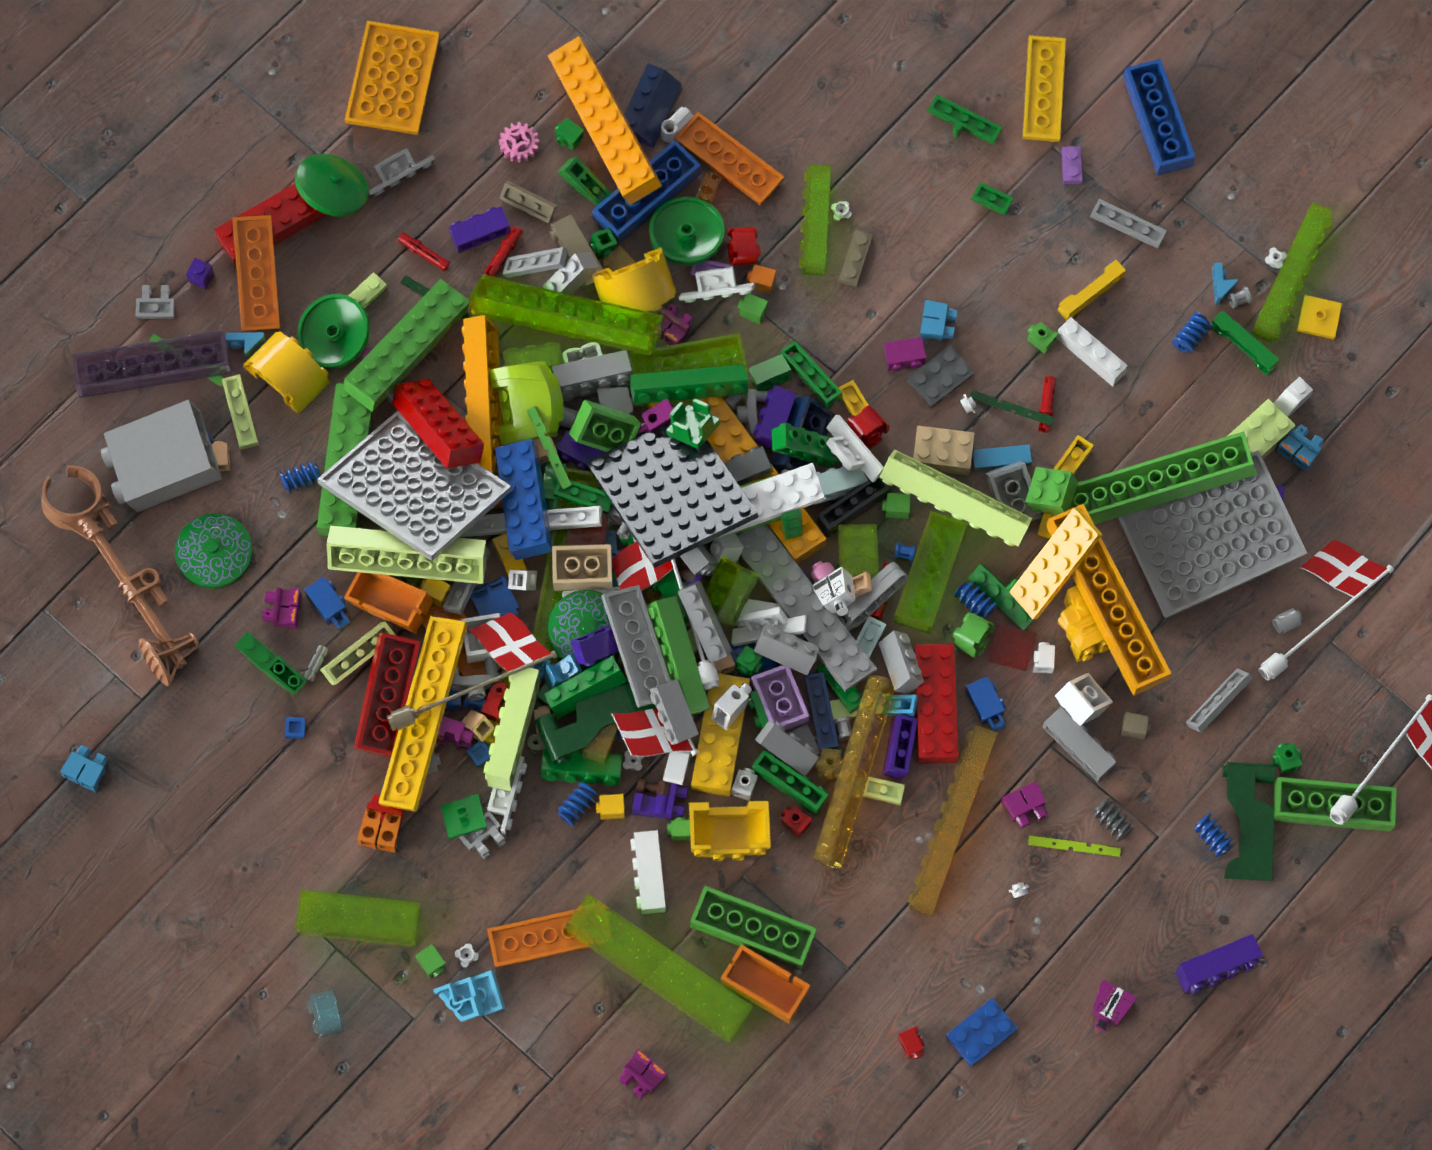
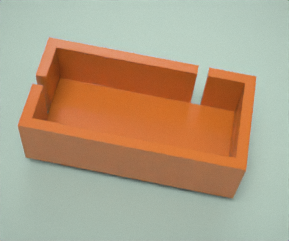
M357 572L344 596V599L350 605L415 634L424 620L422 614H427L434 601L427 592L389 575Z
M743 945L739 947L732 959V964L728 965L720 979V984L790 1024L810 991L809 984L796 976L793 978L792 983H790L791 974Z

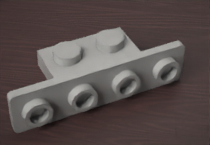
M405 148L378 163L374 168L382 183L368 191L369 195L374 194V196H377L384 192V187L388 185L393 187L399 184V179L406 176V178L415 175L417 173L415 170L422 167L425 169L433 164L432 161L435 159L434 155L415 164L408 149Z

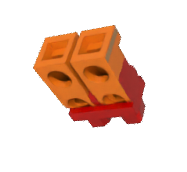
M374 794L371 803L368 802L366 807L367 809L357 838L358 845L375 849L378 846L379 850L396 853L398 836L404 816L403 810L380 805L379 799L381 795Z

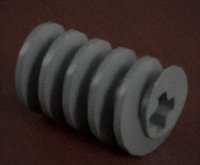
M1107 798L1095 809L1094 818H1101L1099 822L1101 825L1107 823L1105 829L1107 831L1112 829L1111 836L1118 834L1116 841L1119 842L1125 839L1135 827H1130L1133 822L1132 820L1125 822L1126 814L1121 817L1119 816L1121 809L1114 811L1115 803L1108 805L1110 798Z

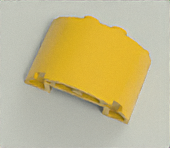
M662 248L645 253V260L619 270L612 271L610 268H606L592 274L606 317L612 318V320L630 316L638 318L643 316L644 312L661 309L662 304L675 297L676 289Z
M280 331L275 332L243 364V368L256 379L261 377L283 396L285 404L298 415L330 384L327 377L329 373L316 363L312 358L313 354L307 348H301L299 342L293 336L289 338Z
M749 801L747 807H709V802L689 803L691 851L696 857L713 858V861H723L725 858L741 861L747 856L765 855L766 851L771 848L768 801Z

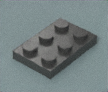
M949 345L910 375L906 381L924 402L932 408L974 376L975 372Z

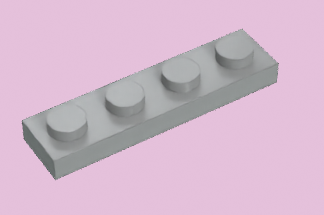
M1101 199L1098 200L1090 216L1157 249L1167 230Z
M561 247L506 258L503 275L509 278L563 268L568 250Z
M486 548V562L491 553L489 548ZM454 581L442 607L444 612L462 615L476 583Z
M1237 668L1186 721L1188 727L1202 733L1253 679L1251 675Z

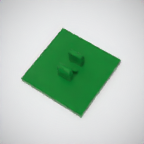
M479 794L441 805L449 840L487 828Z

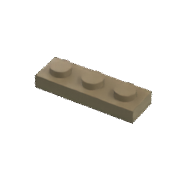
M510 181L505 182L499 198L547 223L551 222L557 207L556 204Z
M858 230L854 231L839 277L840 283L857 287L873 238L872 234Z

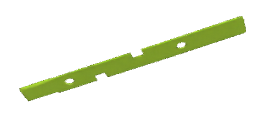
M1029 836L1028 845L1063 850H1069V847H1073V851L1120 857L1121 852L1119 847L1091 844V847H1088L1087 843L1038 836Z

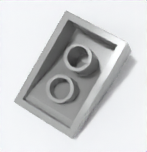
M1018 461L985 473L990 491L995 500L1031 517V521L1042 518L1041 512L1032 511L1025 502L1031 480L1024 462Z

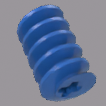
M1194 312L1189 321L1185 323V327H1182L1180 332L1177 333L1176 338L1172 340L1174 347L1185 353L1188 351L1193 353V347H1198L1199 345L1197 341L1202 342V336L1207 335L1206 330L1210 331L1212 329L1206 317L1199 312Z
M316 460L315 465L308 461V468L300 464V470H298L294 466L293 473L289 469H286V475L279 471L284 489H287L289 493H292V487L299 491L300 484L307 488V482L314 486V479L318 481V478L321 476Z
M974 581L970 583L964 582L953 596L955 598L960 597L959 602H965V608L971 607V613L977 612L976 615L986 620L994 611L997 603L994 602L990 605L991 597L984 599L985 592L978 594L980 587L978 586L973 589Z
M582 782L578 784L579 789L575 788L573 790L574 795L570 794L568 796L569 801H563L564 807H558V815L572 827L575 826L572 821L573 819L581 820L578 813L585 815L586 813L583 808L590 809L591 807L588 802L595 803L596 801L593 796L598 797L592 788Z
M1209 813L1196 824L1194 832H1201L1199 838H1207L1204 844H1212L1209 850H1217L1214 856L1220 857L1232 849L1236 843L1230 844L1233 838H1225L1227 831L1220 832L1222 825L1215 826L1217 819L1210 820L1212 813Z

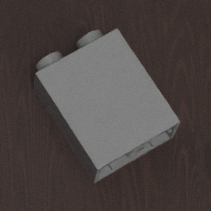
M189 399L104 433L107 447L101 449V456L108 470L115 469L118 481L111 484L113 494L120 505L127 503L136 512L143 511L222 479L201 411Z

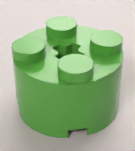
M968 612L963 619L964 623L961 628L958 627L953 634V638H955L953 644L955 648L976 658V655L980 656L989 643L990 638H988L989 632L993 633L994 624L974 613Z

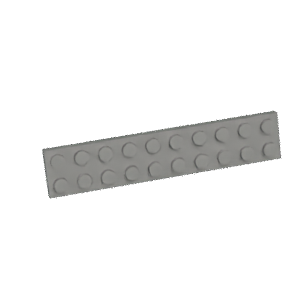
M767 525L745 531L737 536L744 546L740 556L786 616L792 618L806 615V632L801 635L806 642L819 647L818 658L844 692L877 671L876 666L836 614L831 613L822 605L812 588L813 584Z

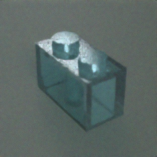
M333 989L309 995L310 1001L307 1002L309 1013H314L315 1020L312 1021L314 1033L318 1032L321 1038L344 1032Z

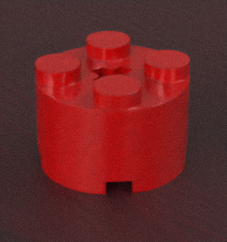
M729 228L727 237H730V240L727 243L729 262L732 263L731 266L757 263V256H760L761 253L760 246L756 245V239L758 238L757 228Z
M870 405L864 407L858 415H853L846 421L848 426L868 449L883 440L881 438L882 434L885 433L887 435L889 431V425Z

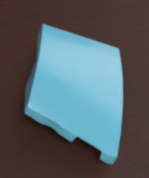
M494 970L433 989L434 993L439 995L446 1003L445 1005L455 1013V1016L461 1022L506 1009Z

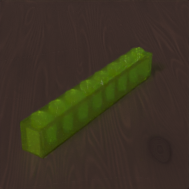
M1314 202L1311 203L1251 335L1270 343L1273 342L1274 338H1279L1283 329L1280 325L1282 322L1286 323L1290 314L1287 310L1289 306H1294L1297 299L1295 292L1296 290L1300 291L1304 284V280L1301 279L1304 274L1308 275L1312 266L1309 262L1311 259L1315 260L1319 251L1316 247L1318 243H1323L1326 236L1323 232L1325 228H1330L1334 219L1331 218L1333 210Z

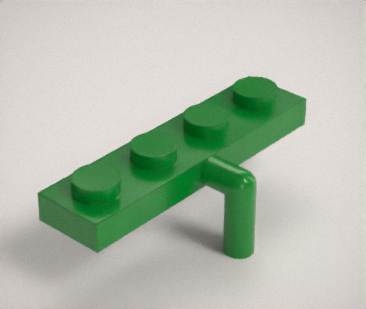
M937 94L928 108V113L954 125V138H958L964 130L994 145L1002 131L1001 126Z
M983 563L979 564L968 577L969 580L974 581L977 587H980L982 592H985L987 597H991V600L996 602V605L1023 631L1035 620L1030 617L1010 593V590L1020 578L1013 579L1006 586Z

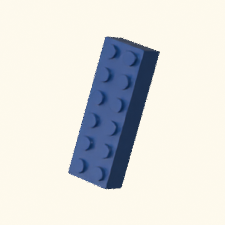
M1161 59L1125 68L1123 79L1156 174L1161 175L1192 167L1195 154Z
M676 140L650 161L653 170L662 184L661 187L632 205H629L620 190L617 189L592 210L593 220L603 230L609 228L615 236L617 244L621 243L648 220L662 204L675 197L701 174V165Z
M532 439L496 447L499 478L511 485V492L502 499L509 552L515 560L552 552V540L538 447Z

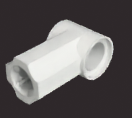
M680 107L670 119L662 123L661 139L664 142L672 143L674 137L690 121L693 115L689 109Z

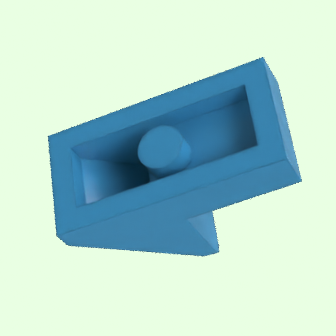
M1222 262L1214 263L1212 269L1215 305H1219L1228 296V293L1236 288L1238 279L1226 280V270L1222 268Z
M264 332L226 333L227 346L232 349L245 347L246 360L266 342Z
M569 654L556 665H546L543 677L551 689L566 682L569 678L575 677L582 672V669L577 663L575 656Z
M884 695L880 714L883 716L902 714L913 717L918 695Z

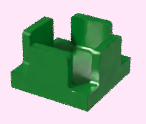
M694 398L692 401L693 406L687 405L685 408L684 403L679 402L671 411V425L666 432L668 436L699 449L720 425V419L711 414L709 404Z

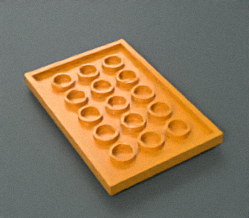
M367 21L345 123L418 135L440 32Z

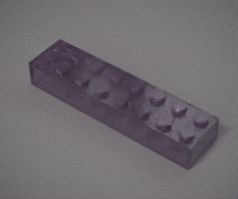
M224 330L72 355L76 390L80 398L231 374Z

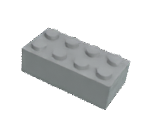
M627 350L552 366V374H556L563 401H570L574 397L579 396L588 397L592 393H596L597 389L629 387L632 375Z

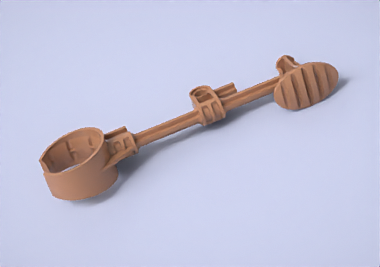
M73 465L67 466L66 477L84 481L95 494V502L89 509L80 513L69 514L56 510L48 502L47 490L51 485V478L47 476L43 483L41 506L45 516L55 526L65 530H73L88 539L89 542L93 541L120 581L119 588L124 590V596H128L129 603L135 604L158 641L140 638L139 646L153 674L165 686H170L176 670L183 668L187 664L185 658L199 648L198 639L192 633L174 640L170 638L144 598L151 594L159 607H163L169 602L160 588L162 582L159 579L158 572L152 568H146L130 576L105 539V530L100 528L101 524L99 521H95L96 518L100 516L108 529H113L118 523L109 510L111 505L102 493L97 477L86 468ZM150 578L153 580V582L147 583L144 581V579ZM188 638L187 641H185V642H183V643H181V644H179V645H177V646L174 644V643L180 642V641L185 640V639ZM152 644L161 645L165 651H160ZM193 646V648L187 651L184 655H181L182 651ZM169 659L175 665L171 675L168 664Z

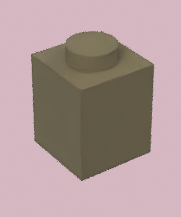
M1125 712L1121 736L1144 740L1146 734H1150L1151 723L1148 722L1149 716Z

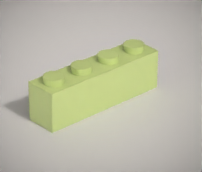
M385 621L380 622L320 669L331 685L339 683L374 655L377 638L380 633L395 635Z

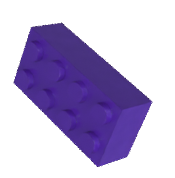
M1251 934L1180 963L1175 974L1184 993L1191 992L1193 995L1202 991V987L1206 985L1213 987L1219 984L1223 978L1227 977L1229 980L1238 976L1240 971L1245 970L1249 972L1257 968L1256 965L1260 963L1259 961L1263 954L1254 935Z

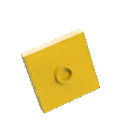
M1305 295L1297 332L1334 340L1342 303Z

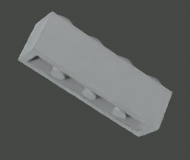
M699 580L681 588L678 594L709 662H715L728 656L732 652L731 647L701 581Z
M1060 707L1044 722L1042 728L1097 782L1115 767V756L1110 751H1105L1101 747L1100 741L1095 737L1092 738L1087 733L1086 727L1084 725L1080 726L1075 722L1066 709L1064 710Z

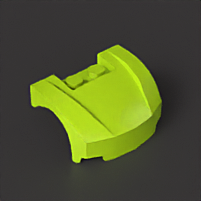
M531 362L489 370L492 389L497 388L503 420V426H498L501 445L529 439H539L527 412L528 409L534 406L547 431L544 433L545 437L549 435L551 438L558 435L559 422L563 420L564 414L563 396L556 374L551 373L546 362Z

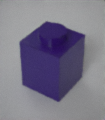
M194 258L186 275L190 283L206 290L214 276L212 265Z

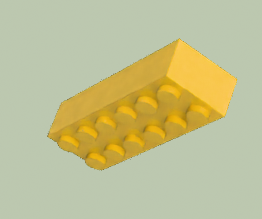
M718 674L719 686L708 690L707 694L710 709L704 711L698 744L700 753L696 755L691 791L730 797L745 709L727 731L711 720L715 703L732 685L740 687L743 683H746L750 686V679Z

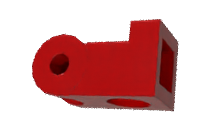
M502 682L493 684L481 710V714L488 720L500 723L499 712L502 704L506 701L504 700V694L507 686Z

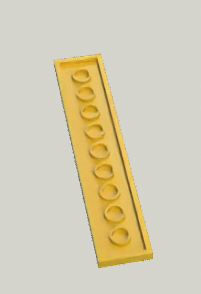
M430 616L406 706L414 707L416 711L449 696L468 627L466 622ZM447 702L417 714L418 718L415 719V724L398 731L379 799L380 805L417 812Z

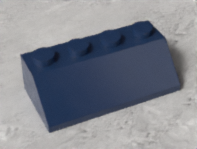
M647 63L624 116L638 142L654 148L661 133V125L667 120L682 84L665 69Z
M810 396L795 397L786 423L797 428L802 427L806 431L818 432L819 435L827 436L829 430L826 427L832 421L834 414ZM774 452L770 462L774 469L780 473L785 469L791 471L810 464V462Z

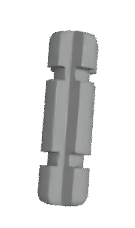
M318 646L316 654H314L308 670L304 674V678L308 682L314 681L316 673H318L324 661L323 657H326L328 653V648L325 646Z

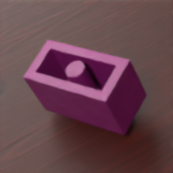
M922 337L884 343L883 351L888 371L898 372L904 368H920L925 365L926 355Z

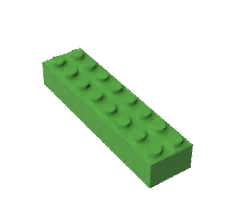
M440 279L344 379L343 390L373 412L395 389V385L400 384L468 312L470 301Z
M336 383L324 473L370 435L374 411L371 412L343 390V384ZM322 487L317 522L318 534L328 536L330 526L359 528L360 512Z

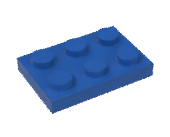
M991 998L946 1034V1038L972 1067L1015 1033L1018 1028L995 1000Z

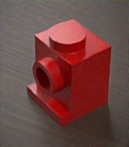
M795 805L792 808L787 807L781 814L783 817L781 824L798 838L812 824V818L808 817ZM797 816L799 820L793 821L792 817Z
M917 1026L898 1035V1040L907 1059L913 1058L916 1060L925 1055L923 1052L925 1044L921 1035L917 1036L919 1030Z

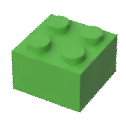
M1036 467L1025 502L1034 512L1054 515L1061 514L1070 510L1078 481L1072 472Z

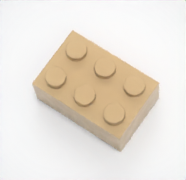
M917 425L913 459L941 473L969 476L974 432Z
M611 544L552 546L554 591L612 589Z

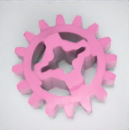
M518 122L517 126H514L512 123L510 129L505 127V133H500V151L504 152L505 158L511 156L512 162L515 158L518 159V163L521 162L522 158L528 161V156L533 158L534 152H538V145H540L538 133H534V127L528 129L527 123L524 126H521L520 122Z

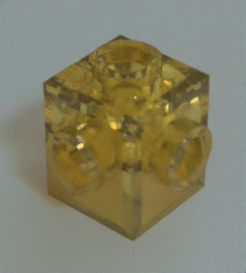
M822 748L821 758H818L816 761L815 769L819 770V776H822L823 779L833 780L838 778L839 772H843L844 761L840 760L841 750Z

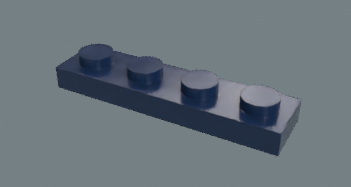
M824 672L804 675L819 751L837 749L839 744Z

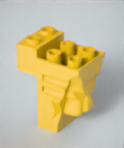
M1077 585L1067 589L1063 601L1067 608L1061 612L1058 624L1066 632V637L1071 643L1070 648L1076 662L1078 663L1082 660L1086 662L1093 658V654L1097 652L1104 653L1109 648Z

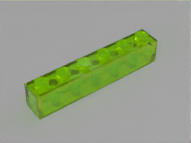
M808 164V170H804V182H807V188L803 187V199H806V205H802V216H805V222H801V233H804V239H800V250L803 251V257L799 256V268H802V275H825L831 165Z

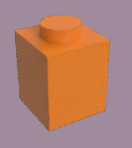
M754 265L753 270L748 272L747 281L749 283L755 282L753 290L771 294L776 278V270Z

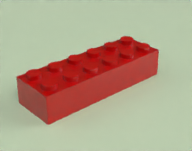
M294 183L236 217L271 215L274 246L327 216V214L310 206L301 197ZM233 219L215 228L214 231L217 240L236 268Z
M429 379L395 385L392 404L447 469L481 463L484 449L483 441Z
M383 632L378 635L353 749L391 758L398 729L392 730L387 716L391 715V712L406 706L420 641Z
M916 644L914 653L924 680L915 689V695H918L916 705L918 764L957 763L958 732L954 644Z

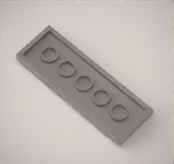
M636 585L603 594L601 597L637 708L653 704L650 697V689L669 682L670 677L640 586Z

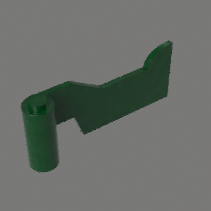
M630 683L576 702V723L559 729L553 714L548 713L538 717L535 720V724L552 763L561 766L568 763L572 753L587 748L602 728L616 723L612 713L628 714L657 709L655 704H650L637 708Z
M1226 762V765L1222 766V777H1225L1227 781V799L1237 815L1240 825L1239 857L1229 862L1225 870L1224 879L1272 881L1274 807L1255 799V783L1274 784L1275 764Z

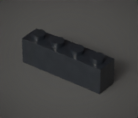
M880 476L875 482L869 479L817 515V524L827 537L831 536L885 499L887 493H890V485L884 483Z

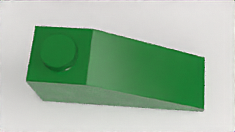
M578 157L568 159L557 171L570 186L596 206L612 194Z

